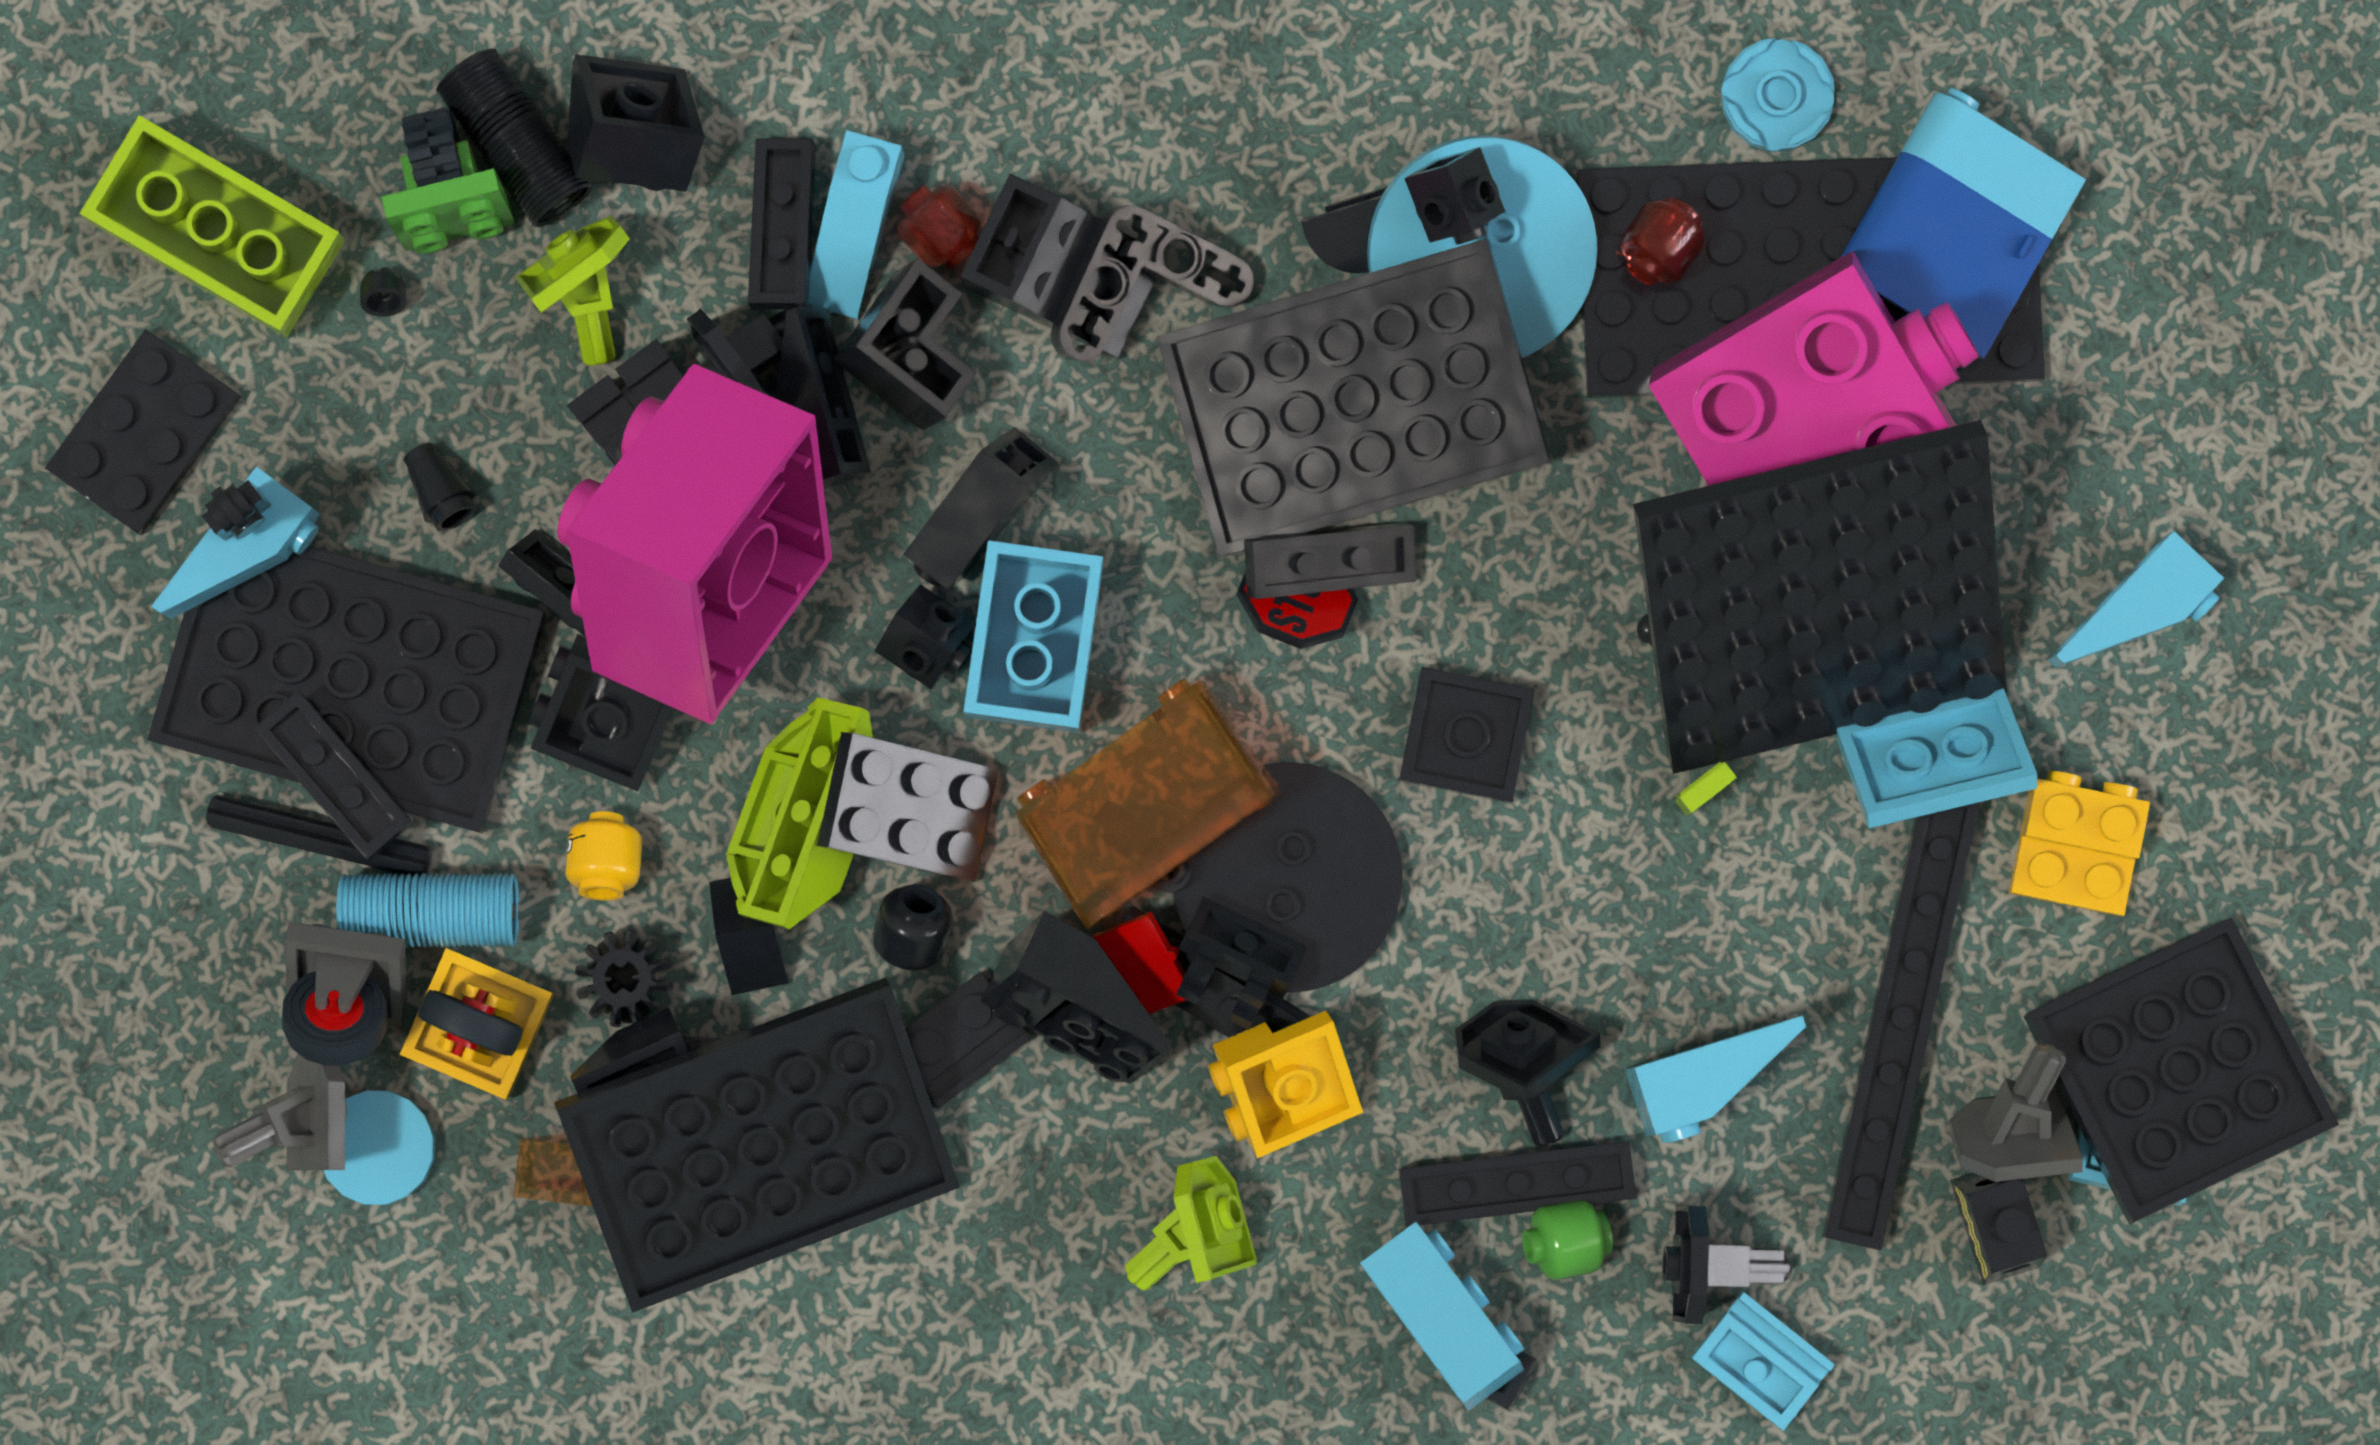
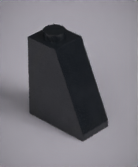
M1012 428L978 453L903 555L914 563L913 567L921 578L932 585L943 586L946 590H949L964 579L986 552L988 540L995 541L1059 462L1017 428Z

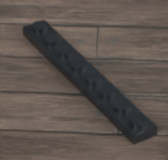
M1980 802L1915 817L1822 1233L1824 1238L1876 1250L1882 1249Z

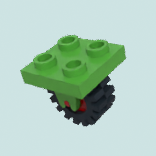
M448 107L402 118V128L405 134L404 140L408 149V155L400 156L407 190L381 196L386 219L405 251L414 249L416 253L420 254L432 253L447 247L448 240L469 235L471 239L475 240L488 239L501 234L504 231L503 227L516 224L511 201L494 168L481 172L477 171L472 148L469 147L468 140L460 141L454 119H452V114Z

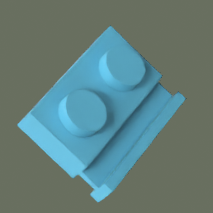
M1742 1291L1690 1356L1692 1360L1782 1431L1786 1429L1818 1388L1819 1383L1826 1374L1835 1366L1833 1362Z

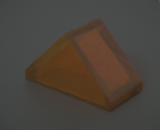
M520 1139L513 1197L592 1206L570 1144Z

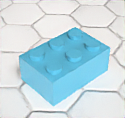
M988 540L963 711L966 718L1080 734L1104 565L1103 556Z

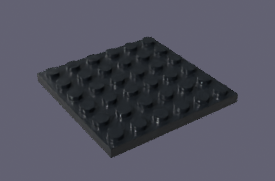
M1981 420L1633 504L1666 751L1673 774L1836 735L1837 728L1852 724L1868 727L1877 724L1883 717L1911 710L1916 713H1926L1935 709L1940 703L1965 697L1975 700L1983 699L1990 696L1995 690L2003 688L2005 693H2007L1988 434Z

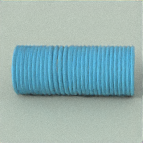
M378 873L371 876L369 874L365 876L363 874H343L339 879L337 889V929L362 933L376 932L388 935L389 937H400L405 939L406 948L409 945L413 948L416 945L420 948L422 946L427 947L428 945L437 948L439 946L443 948L445 946L450 947L451 945L453 947L457 945L459 947L463 945L465 947H474V945L476 947L480 945L482 947L486 945L488 947L492 945L494 947L498 945L500 947L503 945L505 947L509 945L514 947L517 943L519 932V889L517 877L513 873L510 875L507 873L504 875L502 873L498 875L496 873L493 875L490 873L487 875L484 873L481 875L478 873L475 875L472 873L470 875L467 873L464 875L461 873L458 875L455 873L452 875L449 873L447 875L443 873L441 875L437 873L435 875L423 873L421 876L417 873L414 876L410 873L407 876L403 873L400 876L396 873L394 875L391 873L389 875ZM409 899H410V903H411V919H410V904H409ZM416 899H417V904H418V919H417ZM402 900H403V903H404V920H403V904H402ZM513 901H514V904H515V919H514V922H513V920H512V904H513Z

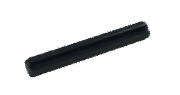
M219 794L212 797L207 808L206 821L212 828L399 874L403 873L404 875L410 873L414 876L417 873L421 876L423 873L427 874L430 868L432 852L431 848L427 845L396 838L369 861L365 859L333 822Z

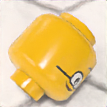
M608 811L591 813L588 821L574 825L569 831L565 877L573 886L578 888V894L582 897L600 901H612L622 898L624 891L637 885L640 877L641 834L636 828L624 823V817L618 813Z

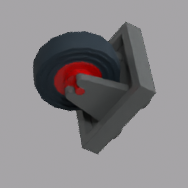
M289 922L284 938L287 995L282 1006V1029L291 1048L304 1059L321 1065H347L364 1059L378 1048L386 1033L387 1026L403 1028L407 1010L405 939L389 937L388 935L376 932L362 933L334 929L322 924L307 925Z

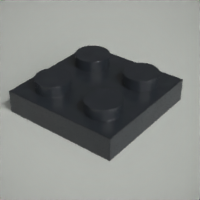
M1421 667L1399 781L1511 804L1514 798L1535 689Z

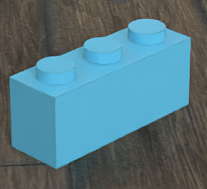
M1415 1222L1360 1262V1264L1453 1392L1469 1411L1524 1370L1516 1356L1524 1350V1347L1504 1321L1494 1327L1482 1311V1308L1490 1302L1473 1278L1468 1275L1460 1281L1447 1264L1456 1256L1437 1230L1433 1229L1426 1235L1418 1223Z

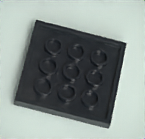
M2232 917L2042 1005L2023 1016L2037 1045H2041L2044 1042L2053 1044L2056 1049L2061 1050L2066 1055V1063L2056 1082L2129 1225L2339 1125Z

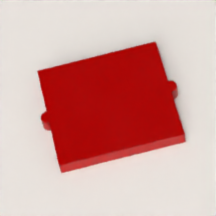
M1152 912L1091 935V937L1096 939L1149 1014L1186 1000L1176 995L1186 974L1178 959L1180 951L1175 946L1171 947Z

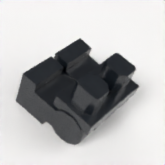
M657 338L615 369L626 384L622 389L619 390L610 376L607 375L566 405L614 465L622 457L621 444L623 434L636 407L650 396L665 401L683 378V375Z

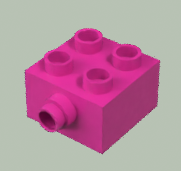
M1851 251L1654 367L1648 386L1709 486L1956 426L1937 392L1960 379L1956 371L1957 368L1961 366L1965 368L1980 356L1948 302L1930 309L1931 313L1926 316L1918 308L1899 320L1894 321L1856 255Z
M693 363L665 401L650 396L636 407L623 434L621 459L602 483L592 479H585L573 489L562 509L557 534L559 542L570 549L575 576V584L571 595V609L575 615L583 619L592 671L712 725L830 563L832 552L815 415Z

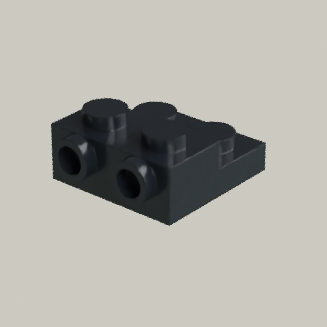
M577 634L571 649L561 644L558 648L547 676L557 680L552 696L540 692L528 724L538 729L530 749L638 792L674 708L593 672L586 637Z

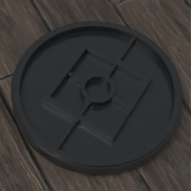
M1279 762L1264 764L1235 774L1215 787L1200 801L1188 818L1178 839L1176 847L1186 852L1193 864V876L1189 884L1184 889L1173 893L1177 913L1185 932L1204 896L1307 946L1287 993L1319 989L1338 982L1353 973L1376 952L1390 931L1397 915L1402 892V863L1398 844L1391 826L1379 807L1362 789L1341 775L1325 768L1303 763ZM1173 860L1172 879L1178 873V865L1175 860Z

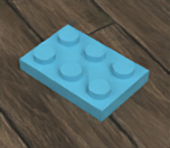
M2004 688L1995 690L1990 696L1983 699L1975 700L1965 697L1940 703L1935 709L1926 713H1916L1911 710L1886 716L1877 724L1868 727L1852 724L1837 728V742L1868 828L2037 789V772Z

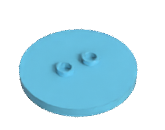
M1477 135L1452 139L1438 144L1410 161L1394 177L1382 194L1375 209L1368 235L1367 258L1369 273L1479 240L1489 239L1522 358L1549 344L1566 329L1581 309L1589 293L1597 261V235L1590 207L1582 191L1567 171L1552 158L1526 143L1500 136ZM1480 147L1491 176L1498 187L1505 212L1487 222L1485 225L1488 232L1477 239L1459 245L1455 244L1453 237L1430 243L1422 222L1417 215L1416 207L1404 178L1436 159Z

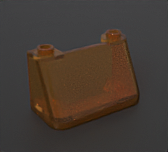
M1185 678L1178 681L1157 697L1162 705L1158 710L1052 786L1043 779L1017 798L1022 808L1014 814L1073 911L1087 930L1098 927L1120 911L1124 902L1134 900L1141 895V892L1229 829L1243 822L1242 818L1244 816L1248 817L1258 809H1263L1284 794L1204 681H1199L1190 686Z

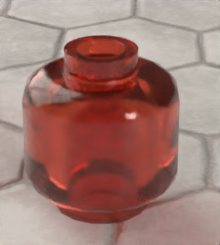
M923 184L899 205L905 215L899 221L897 234L914 255L928 267L935 268L943 265L947 270H950L973 251L979 239L977 233L981 227V218L952 185H941L930 191Z
M1666 198L1664 201L1653 200L1644 204L1620 239L1621 252L1628 261L1626 264L1627 271L1635 279L1647 285H1654L1656 281L1663 284H1674L1683 279L1705 246L1706 238L1702 230L1703 222L1699 214L1689 205L1675 198Z

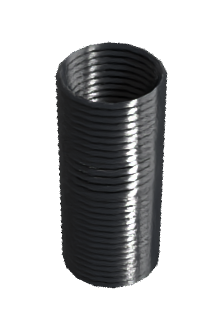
M494 48L481 50L452 68L439 81L436 91L443 98L450 111L453 112L452 114L459 121V124L463 126L462 128L466 130L467 135H470L474 145L478 146L477 149L479 152H482L481 154L486 158L485 160L489 163V166L492 169L494 168L506 190H509V194L515 199L516 204H519L518 206L525 213L526 218H528L529 222H532V226L543 227L559 219L570 208L580 204L591 192L593 184L588 179L576 177L569 150H566V146L560 141L559 136H556V132L550 127L546 118H543V114L537 109L536 104H533V100L529 98L528 93H525V89L517 81L513 72H510V68L507 67V64L500 54L497 53V50ZM565 198H569L565 203H563L556 209H553L554 206L557 205L559 202H561ZM572 202V204L569 207L564 209L562 212L557 213L559 209L564 207L566 204Z

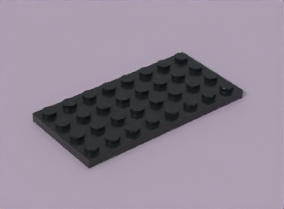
M1897 158L1578 169L1576 173L1577 185L1590 207L1597 235V261L1594 278L1589 293L1582 305L1586 398L1654 396L1648 386L1654 367L1838 260ZM2039 263L1986 357L1977 358L1965 368L1962 366L1957 368L1956 371L1960 379L1950 385L2036 382L2045 379ZM1882 300L1894 321L1908 314L1889 301Z

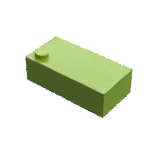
M140 115L79 213L93 226L285 338L289 336L345 242L342 235L335 229Z

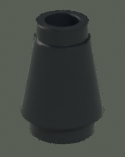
M433 443L419 445L404 456L403 461L408 468L407 471L425 522L433 523L436 530L442 532L463 524L477 511V507L473 502L475 492L442 454L437 451Z

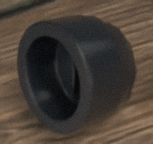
M382 267L381 271L378 272L371 270L365 274L360 285V304L366 313L373 316L387 317L395 315L405 308L407 303L406 286L400 274L389 267ZM381 292H390V293H388V294H386V295H384V296L382 297V293H381Z

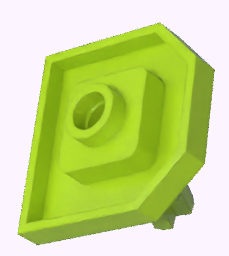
M612 215L588 224L577 232L568 230L560 234L546 246L545 251L547 254L515 276V279L541 313L558 300L563 303L572 317H574L581 358L585 365L606 364L614 360L616 354L607 310L613 309L605 266L615 258L630 238Z
M1217 1156L1177 1166L1173 1195L1176 1209L1151 1230L1156 1237L1126 1263L1125 1270L1128 1280L1145 1291L1149 1290L1176 1264L1190 1260L1196 1283L1212 1280L1258 1264L1236 1181Z

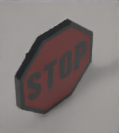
M1246 571L1236 593L1257 632L1299 649L1343 638L1358 602L1353 589L1253 599L1247 597Z

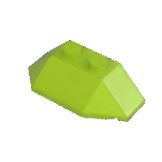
M817 697L807 707L808 711L792 721L765 747L726 852L732 885L738 898L736 901L738 914L786 929L794 927L841 891L854 854L817 846L841 732L856 733L873 738L869 711L864 708Z

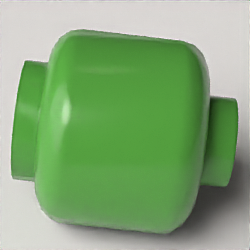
M1584 1200L1561 1202L1539 1207L1532 1215L1530 1229L1524 1230L1522 1233V1246L1528 1263H1537L1543 1275L1551 1280L1591 1274L1601 1268L1605 1256L1610 1255L1612 1251V1232L1607 1216L1602 1210H1595L1592 1204Z

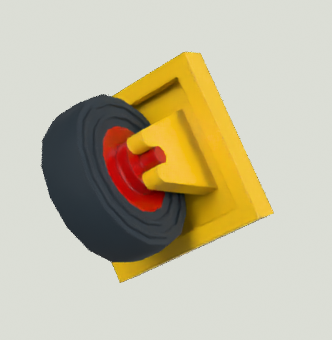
M446 948L399 1055L502 1099L509 1100L554 993Z

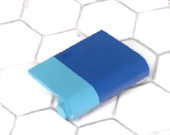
M1950 88L1947 94L1935 92L1841 257L1853 251L1880 298L1889 301L1908 314L1919 308L1923 315L1926 316L1931 313L1930 309L1948 302L1969 335L1980 358H1985L2086 179L1979 113L1977 109L1980 105L1975 99L1957 89Z

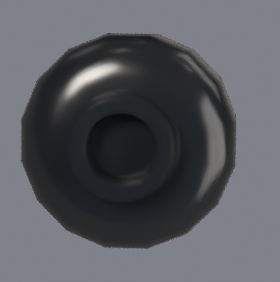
M912 884L893 889L884 896L878 910L872 933L874 948L882 959L894 967L904 970H922L932 967L941 960L947 946L953 924L951 907L935 890L924 885Z

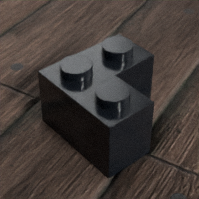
M920 259L913 260L892 275L833 361L922 431L948 416L976 375L974 370L932 338L962 293Z

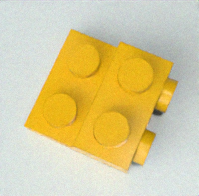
M2047 771L2046 780L2037 779V789L2028 791L2008 894L2120 917L2124 916L2135 860L2140 858L2150 802L2137 799L2138 788L2104 782L2103 790L2100 792L2081 788L2082 777L2059 771Z
M1326 1010L1274 1033L1264 1022L1250 1028V1030L1243 1031L1212 1045L1217 1061L1208 1064L1210 1076L1219 1095L1223 1097L1229 1094L1233 1105L1223 1110L1227 1125L1235 1141L1239 1142L1246 1139L1257 1158L1363 1113L1334 1022Z

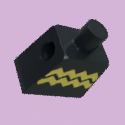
M1970 1173L1950 1180L1983 1285L2038 1269L2047 1258V1253L2023 1179L1994 1182L1977 1174Z

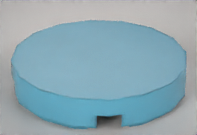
M1777 38L1760 40L1743 49L1726 71L1721 88L1723 114L1733 132L1750 146L1769 152L1795 150L1814 140L1830 119L1835 92L1833 76L1820 55L1806 44L1794 40H1776Z
M366 1090L346 1098L345 1170H324L327 1180L343 1196L361 1204L389 1205L408 1197L426 1181L435 1161L436 1137L427 1116L413 1100L393 1091Z

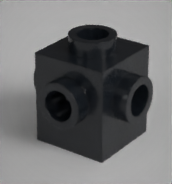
M1480 147L1436 159L1404 178L1416 207L1417 215L1422 222L1430 243L1453 237L1455 244L1459 245L1477 239L1488 232L1485 225L1487 222L1505 212L1498 187L1491 176Z
M920 584L895 613L875 652L932 690L946 672L955 677L972 654V647L966 644L973 632L976 622L959 611L954 605L946 602Z

